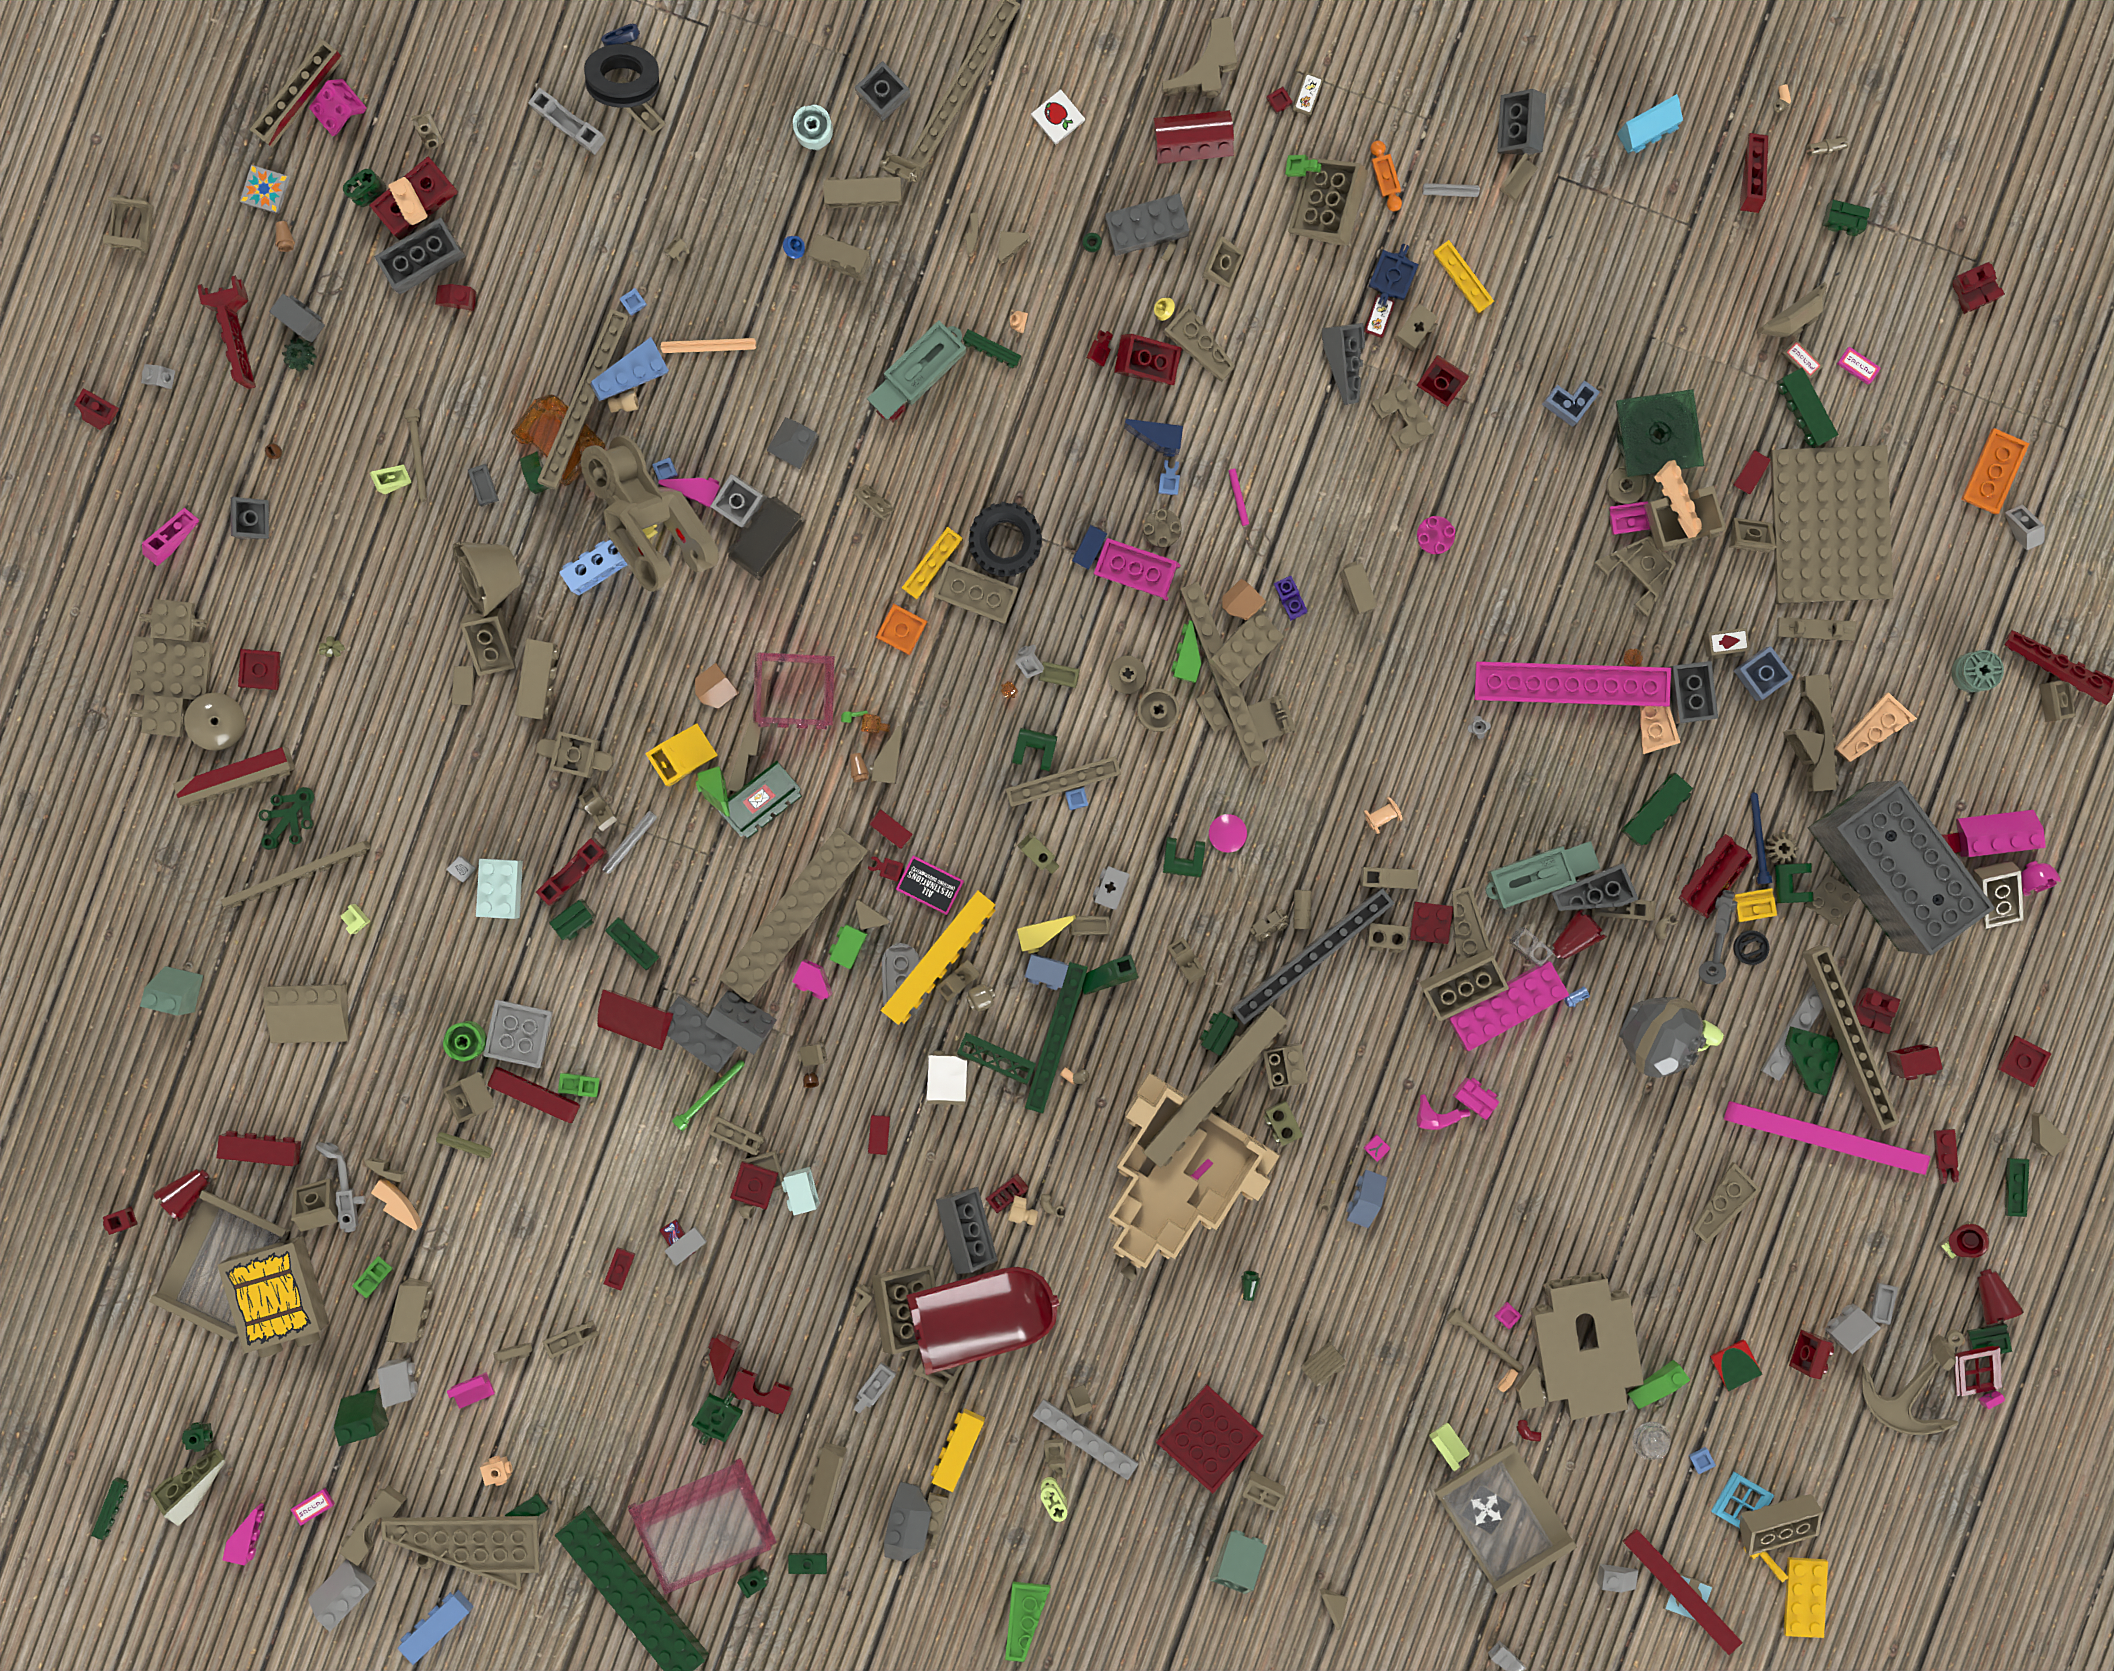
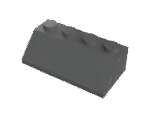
M978 1187L955 1192L936 1199L955 1273H971L998 1261Z

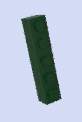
M967 329L963 337L965 346H972L977 352L981 353L982 351L986 353V356L994 357L996 361L1004 362L1012 369L1017 368L1022 358L1020 354Z
M119 1477L112 1481L91 1534L92 1537L103 1540L110 1535V1527L115 1522L114 1517L119 1512L120 1508L118 1507L124 1499L123 1494L128 1489L127 1484L129 1481Z

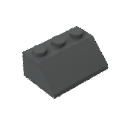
M1528 89L1501 95L1497 153L1524 155L1526 153L1529 155L1543 152L1546 94L1535 89Z

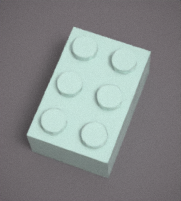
M479 859L476 917L520 918L523 861Z

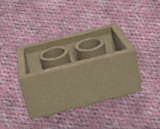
M409 1278L400 1284L387 1342L415 1343L419 1338H422L425 1327L422 1326L423 1321L429 1313V1308H427L428 1300L432 1299L434 1292L431 1289V1282Z

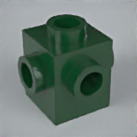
M192 1423L190 1427L184 1430L182 1442L185 1444L186 1450L193 1449V1452L203 1451L205 1447L213 1442L211 1423Z

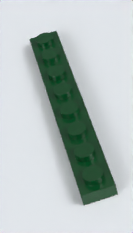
M1069 961L1063 986L1027 1098L1026 1109L1044 1113L1088 966Z

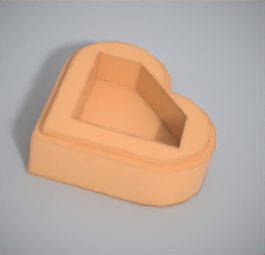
M1510 1369L1499 1382L1497 1388L1504 1393L1512 1386L1518 1372Z

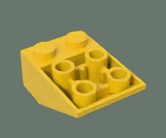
M698 723L645 753L666 786L675 784L718 756Z

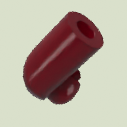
M1526 1420L1518 1421L1516 1428L1523 1439L1541 1441V1432L1531 1431Z

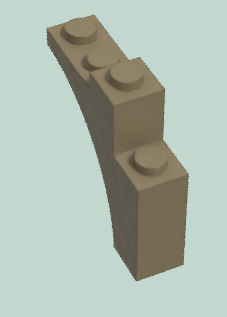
M1230 17L1211 19L1210 40L1201 59L1181 76L1163 81V95L1176 96L1180 92L1190 94L1197 92L1199 89L1201 90L1202 97L1214 98L1221 94L1222 86L1219 71L1224 73L1231 72L1237 66Z

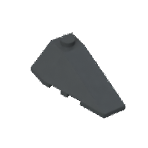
M1363 323L1322 328L1323 347L1344 405L1358 403L1361 387L1359 368L1363 367V360L1360 359L1361 349L1365 348Z
M1624 863L1609 867L1579 880L1575 884L1551 893L1559 911L1621 907L1638 900Z

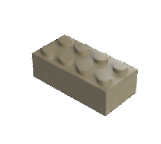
M1490 949L1419 982L1439 1022L1509 989Z

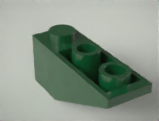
M1132 955L1114 959L1087 972L1082 985L1084 995L1138 979L1139 976Z

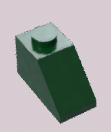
M536 451L520 458L522 472L530 491L538 494L549 489V487L538 483V478L544 467L539 453Z

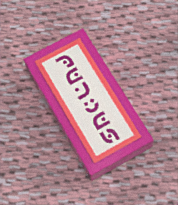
M1851 347L1845 350L1836 363L1867 385L1873 381L1881 369Z
M326 1488L290 1510L301 1526L332 1507L335 1503Z

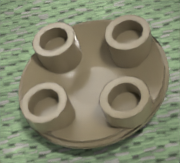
M1159 509L1149 514L1143 526L1147 541L1159 548L1173 545L1179 539L1182 530L1181 522L1177 515L1166 509Z

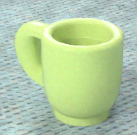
M1702 1020V1034H1704L1707 1040L1703 1048H1699L1697 1052L1706 1050L1710 1045L1718 1046L1723 1040L1724 1035L1721 1030L1706 1020Z

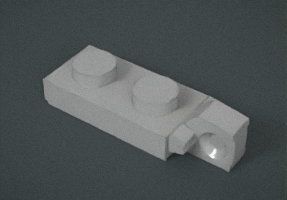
M881 1362L859 1390L856 1396L859 1401L854 1406V1410L860 1414L865 1406L870 1408L871 1405H874L896 1373Z

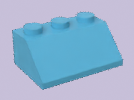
M1674 95L1624 124L1617 135L1628 154L1632 151L1637 153L1646 147L1645 144L1651 141L1653 144L1659 141L1664 133L1668 132V134H1671L1679 129L1678 125L1683 121L1678 95Z

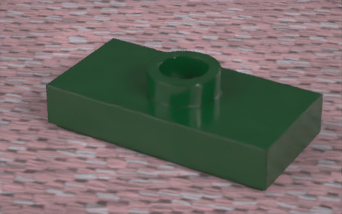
M789 1553L788 1574H827V1553Z

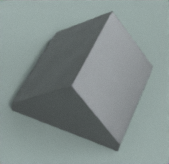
M230 497L231 536L238 539H269V500Z

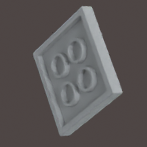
M496 999L483 1056L541 1068L553 1011Z

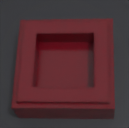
M1283 86L1266 97L1276 114L1293 104Z

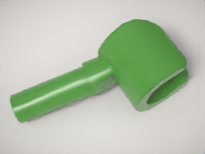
M844 712L841 715V722L851 723L852 717L866 716L868 712Z

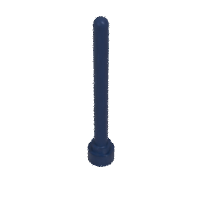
M1753 792L1750 795L1759 866L1756 882L1757 884L1773 883L1772 875L1767 872L1758 794Z

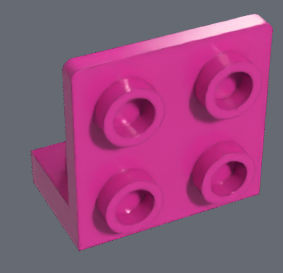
M343 79L328 80L309 106V109L332 136H336L351 115L363 114L367 109Z

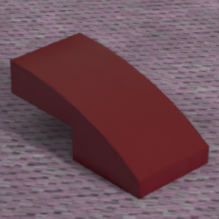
M1753 450L1733 485L1751 494L1771 459Z
M882 809L878 811L869 823V825L900 849L903 848L913 835Z

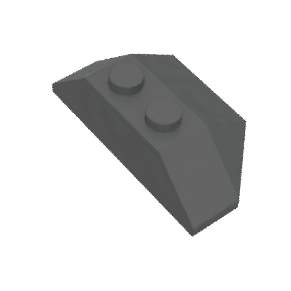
M902 1481L899 1484L891 1507L884 1540V1557L903 1562L924 1550L932 1510L918 1485Z

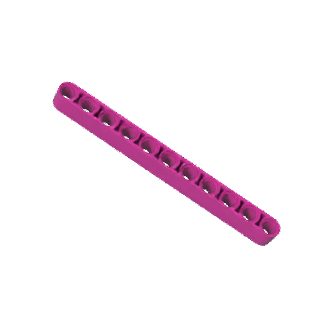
M1728 1101L1724 1120L1923 1175H1926L1931 1157Z

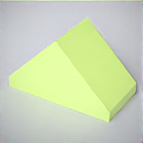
M404 465L370 472L377 491L383 494H388L411 483Z

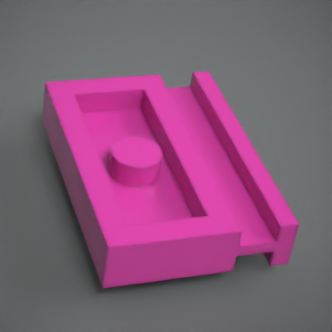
M1648 501L1609 507L1612 535L1651 530L1644 508Z

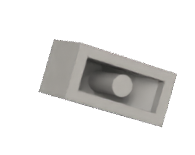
M2023 504L2005 512L2015 539L2026 550L2045 543V526Z
M1600 1564L1597 1583L1602 1590L1622 1593L1635 1590L1638 1569Z

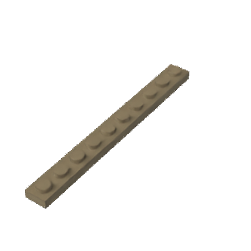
M1014 0L999 1L908 155L907 160L921 165V171H924L1019 10L1020 4Z
M613 309L610 310L538 478L539 484L557 490L596 398L590 383L609 368L629 321L628 315Z

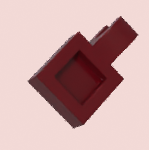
M1099 330L1097 334L1098 341H1093L1086 358L1098 366L1104 367L1111 351L1108 345L1113 338V334L1109 331L1105 333Z

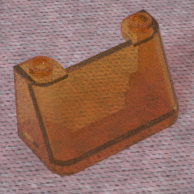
M552 394L537 398L511 430V433L519 443H532L544 456L548 457L569 407L560 398ZM584 424L560 483L564 486L570 485L582 473L581 457L584 449L593 445L605 449V443L586 424Z

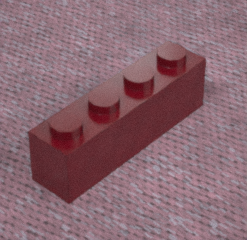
M228 1130L226 1133L219 1135L216 1158L293 1167L299 1164L301 1141H295V1137L277 1139L276 1135L258 1137L257 1133L249 1132L245 1133V1135H240L238 1131Z

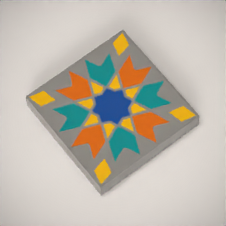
M251 165L240 202L279 214L290 177Z

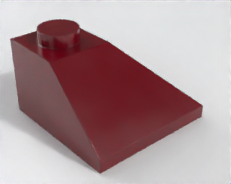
M718 1333L716 1338L712 1337L708 1348L711 1349L709 1358L715 1381L720 1386L727 1375L740 1342Z

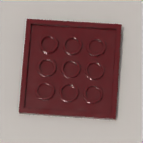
M1205 1384L1155 1442L1213 1494L1264 1435L1208 1384Z

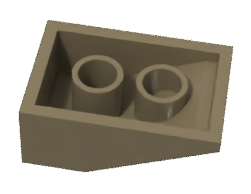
M493 609L483 617L479 615L482 614L481 612L464 615L460 626L477 675L481 676L514 669L516 666L502 609Z
M2010 860L1973 869L1974 880L1995 907L1993 911L1982 918L1984 927L1987 929L2024 920L2021 870L2014 862Z

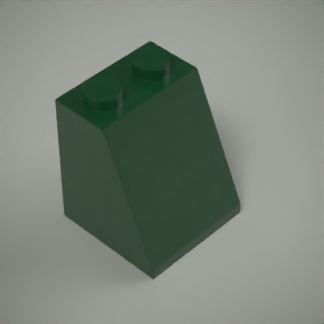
M379 1388L341 1398L334 1424V1431L339 1446L377 1436L389 1425Z

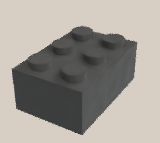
M1707 661L1667 667L1671 668L1670 695L1674 723L1680 724L1718 719L1712 662Z
M728 990L713 1008L705 1025L754 1055L770 1034L777 1019L741 998L738 994Z

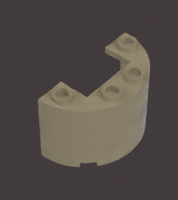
M1714 485L1688 493L1690 499L1694 502L1696 515L1702 523V529L1696 537H1687L1678 521V512L1673 511L1670 507V498L1656 500L1644 505L1656 550L1668 552L1677 549V545L1680 544L1682 548L1693 545L1692 541L1703 537H1708V540L1720 536L1719 532L1726 530Z

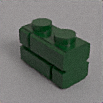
M1833 199L1827 204L1822 226L1828 227L1830 231L1838 232L1843 230L1846 231L1847 235L1858 236V234L1860 235L1866 229L1870 208Z
M579 899L551 920L549 924L561 940L568 939L571 941L579 935L577 931L582 927L587 929L594 924L593 919L596 918V915L583 899Z
M1218 1011L1217 1014H1212L1209 1020L1211 1024L1209 1029H1204L1199 1039L1203 1047L1221 1056L1240 1022Z

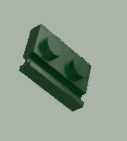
M2002 1323L1967 1330L1970 1350L1999 1346L2000 1354L2012 1352L2007 1324Z

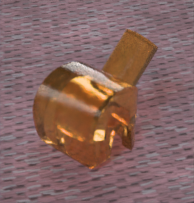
M873 714L863 715L862 732L879 733V730L889 732L890 724L881 723V717Z

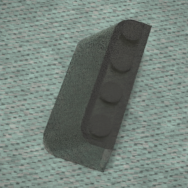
M775 496L766 498L762 504L763 509L760 513L756 512L750 520L752 522L748 528L745 527L740 532L738 542L736 544L732 543L727 550L729 553L728 558L759 581L806 521L803 516Z

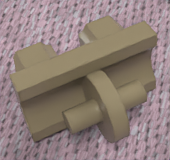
M430 110L421 115L411 116L426 149L431 150L444 143Z

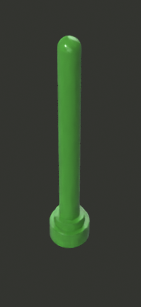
M739 1060L684 1114L677 1115L672 1122L683 1131L688 1126L689 1119L744 1067L745 1062Z

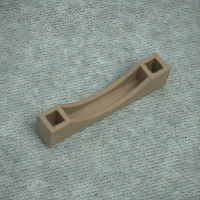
M1828 674L1799 677L1801 697L1809 705L1815 716L1819 734L1824 735L1818 762L1812 764L1806 772L1808 792L1837 790L1839 779L1835 773L1837 757L1834 755L1836 739L1832 728H1834V718L1831 717V709L1833 708V700L1830 698L1831 679H1829Z

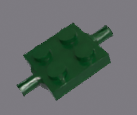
M728 1391L724 1399L709 1392L691 1424L703 1433L699 1439L700 1444L706 1445L710 1437L724 1443L726 1442L743 1413L742 1409L731 1404L735 1397L734 1393L731 1394L732 1391Z

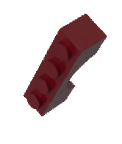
M590 838L576 852L575 856L558 873L549 878L536 893L548 906L554 905L608 851L596 838Z

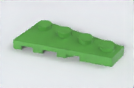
M1024 1582L1012 1583L1005 1660L1025 1661L1051 1585Z

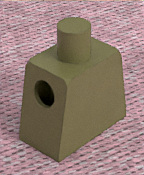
M1031 832L1017 845L1041 870L1046 868L1053 874L1059 868V865L1053 860L1056 856ZM1043 853L1044 857L1039 859V855Z

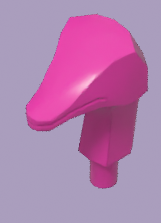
M1423 1094L1420 1096V1107L1416 1122L1419 1128L1438 1130L1460 1121L1461 1118L1470 1116L1469 1109L1460 1111L1456 1109L1447 1114H1437L1431 1108L1426 1095Z

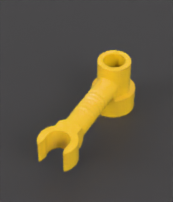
M1766 1551L1750 1556L1754 1560L1760 1555L1782 1583L1788 1578Z

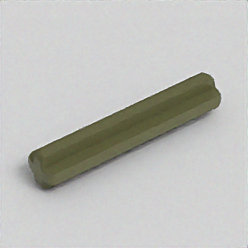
M440 1132L436 1137L437 1143L484 1158H490L492 1155V1148Z

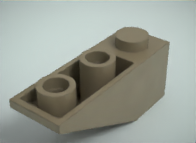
M1361 867L1360 886L1418 889L1419 870Z

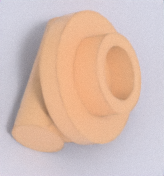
M1016 311L1010 317L1011 328L1017 332L1024 333L1028 313Z

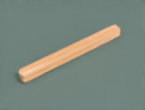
M754 338L661 342L662 353L756 349V340Z

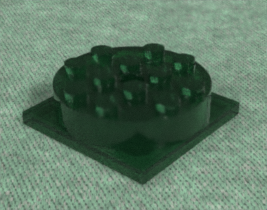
M1693 389L1615 401L1619 423L1617 443L1624 458L1627 478L1648 474L1656 475L1668 461L1672 460L1676 461L1677 466L1681 470L1705 466ZM1654 431H1658L1661 434V439L1655 438L1653 435Z

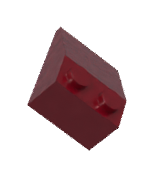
M1123 334L1120 339L1114 373L1174 385L1182 348L1136 334Z

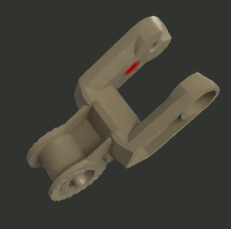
M624 435L618 436L611 441L608 450H604L597 445L584 449L581 457V467L586 484L596 496L605 499L609 505L604 510L607 535L644 589L651 592L664 587V583L672 576L667 559L663 554L655 550L643 532V529L664 522L682 549L684 560L691 570L701 572L717 565L719 553L714 540L680 491L656 486L647 472L646 462L641 449L633 439Z

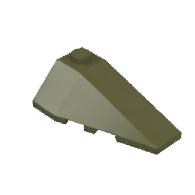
M216 1448L201 1457L192 1467L183 1468L181 1473L174 1478L168 1477L150 1493L163 1516L177 1526L193 1513L226 1462L219 1449Z

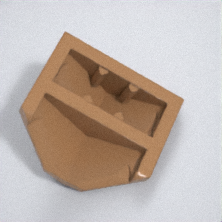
M1242 579L1222 596V608L1228 614L1243 618L1244 620H1248L1266 603L1263 597L1249 583Z
M714 663L695 678V695L703 704L720 709L739 694L717 663Z

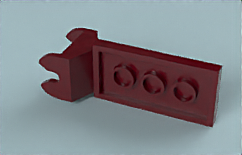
M236 275L231 276L233 288L225 290L221 287L218 292L210 293L208 288H204L202 284H199L197 289L201 304L212 311L218 312L216 313V318L222 326L223 332H221V337L227 346L226 357L232 365V370H230L232 379L247 389L255 388L256 385L238 314L236 313L249 301L242 279L238 280Z

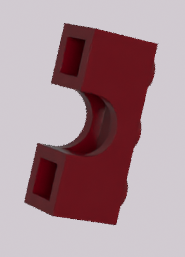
M740 1367L730 1389L732 1391L731 1394H735L734 1398L749 1400L752 1405L769 1408L768 1411L774 1414H783L793 1388L776 1381L772 1390L761 1392L755 1385L758 1374Z

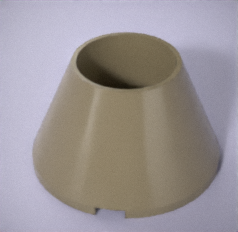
M456 542L453 544L454 562H459L460 573H458L465 594L476 612L480 611L482 613L479 614L481 617L486 616L521 584L520 573L514 556L506 545Z

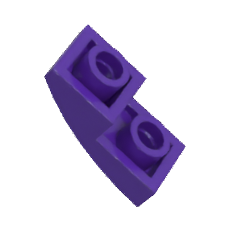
M1292 576L1274 583V587L1290 621L1308 613Z

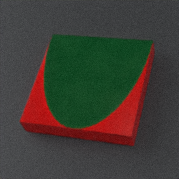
M1744 1339L1710 1356L1728 1392L1763 1375Z

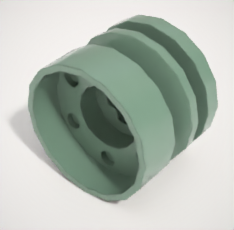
M1988 650L1963 654L1955 660L1952 666L1954 684L1966 692L1990 690L2001 682L2004 675V666L2001 659L1995 653Z

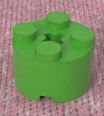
M464 1021L451 1026L447 1030L443 1039V1047L449 1057L458 1061H468L482 1054L485 1050L487 1036L484 1029L476 1022ZM467 1038L468 1042L463 1044L462 1041Z

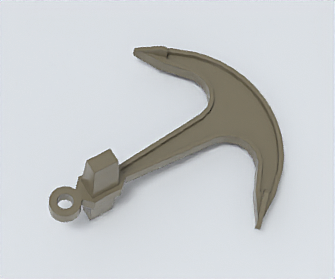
M1950 1330L1946 1335L1947 1340L1940 1334L1935 1337L1931 1342L1933 1349L1932 1359L1894 1397H1882L1875 1391L1873 1380L1866 1368L1865 1362L1862 1363L1861 1384L1863 1396L1870 1411L1880 1422L1893 1430L1911 1435H1928L1948 1430L1958 1425V1421L1919 1420L1911 1414V1408L1938 1367L1942 1365L1943 1368L1949 1371L1957 1362L1954 1355V1346H1960L1964 1342V1337L1959 1330ZM1954 1336H1958V1339L1952 1340Z

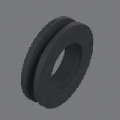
M629 44L604 46L594 51L587 58L584 65L587 91L595 100L607 106L617 108L635 107L652 99L659 89L658 63L652 54L638 46ZM624 68L636 71L640 74V77L628 83H615L607 80L604 75L611 70Z

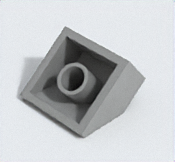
M731 474L710 507L743 528L758 513L767 496L738 476Z
M1852 1303L1844 1307L1841 1311L1842 1313L1837 1318L1831 1319L1825 1328L1826 1332L1836 1343L1851 1354L1881 1329L1864 1311Z
M411 1357L389 1360L377 1369L383 1407L405 1402L416 1396L418 1385L416 1381L414 1382L415 1365L413 1362L411 1363Z

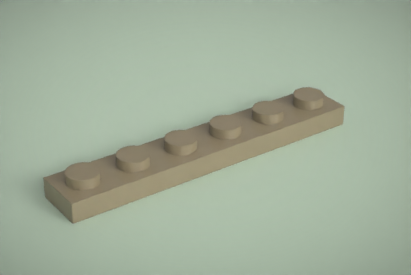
M1114 756L1006 788V793L1010 806L1014 807L1121 775L1117 758Z

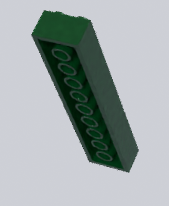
M589 1505L558 1529L554 1536L663 1671H694L706 1661L709 1653Z

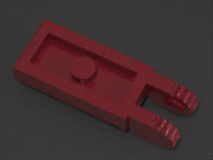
M1955 1129L1934 1130L1936 1167L1938 1168L1940 1183L1947 1184V1172L1945 1169L1950 1168L1952 1182L1958 1183L1959 1171L1957 1169L1958 1156Z

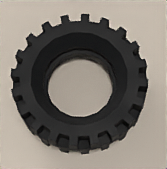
M1006 501L999 504L993 503L990 507L982 509L981 513L974 518L972 526H970L969 546L973 558L982 569L991 575L1014 577L1032 567L1035 560L1039 557L1042 547L1040 525L1036 521L1035 516L1024 506L1021 507L1014 502L1006 503ZM1008 522L1020 529L1024 542L1021 550L1016 555L1002 558L996 556L990 550L987 538L994 526Z

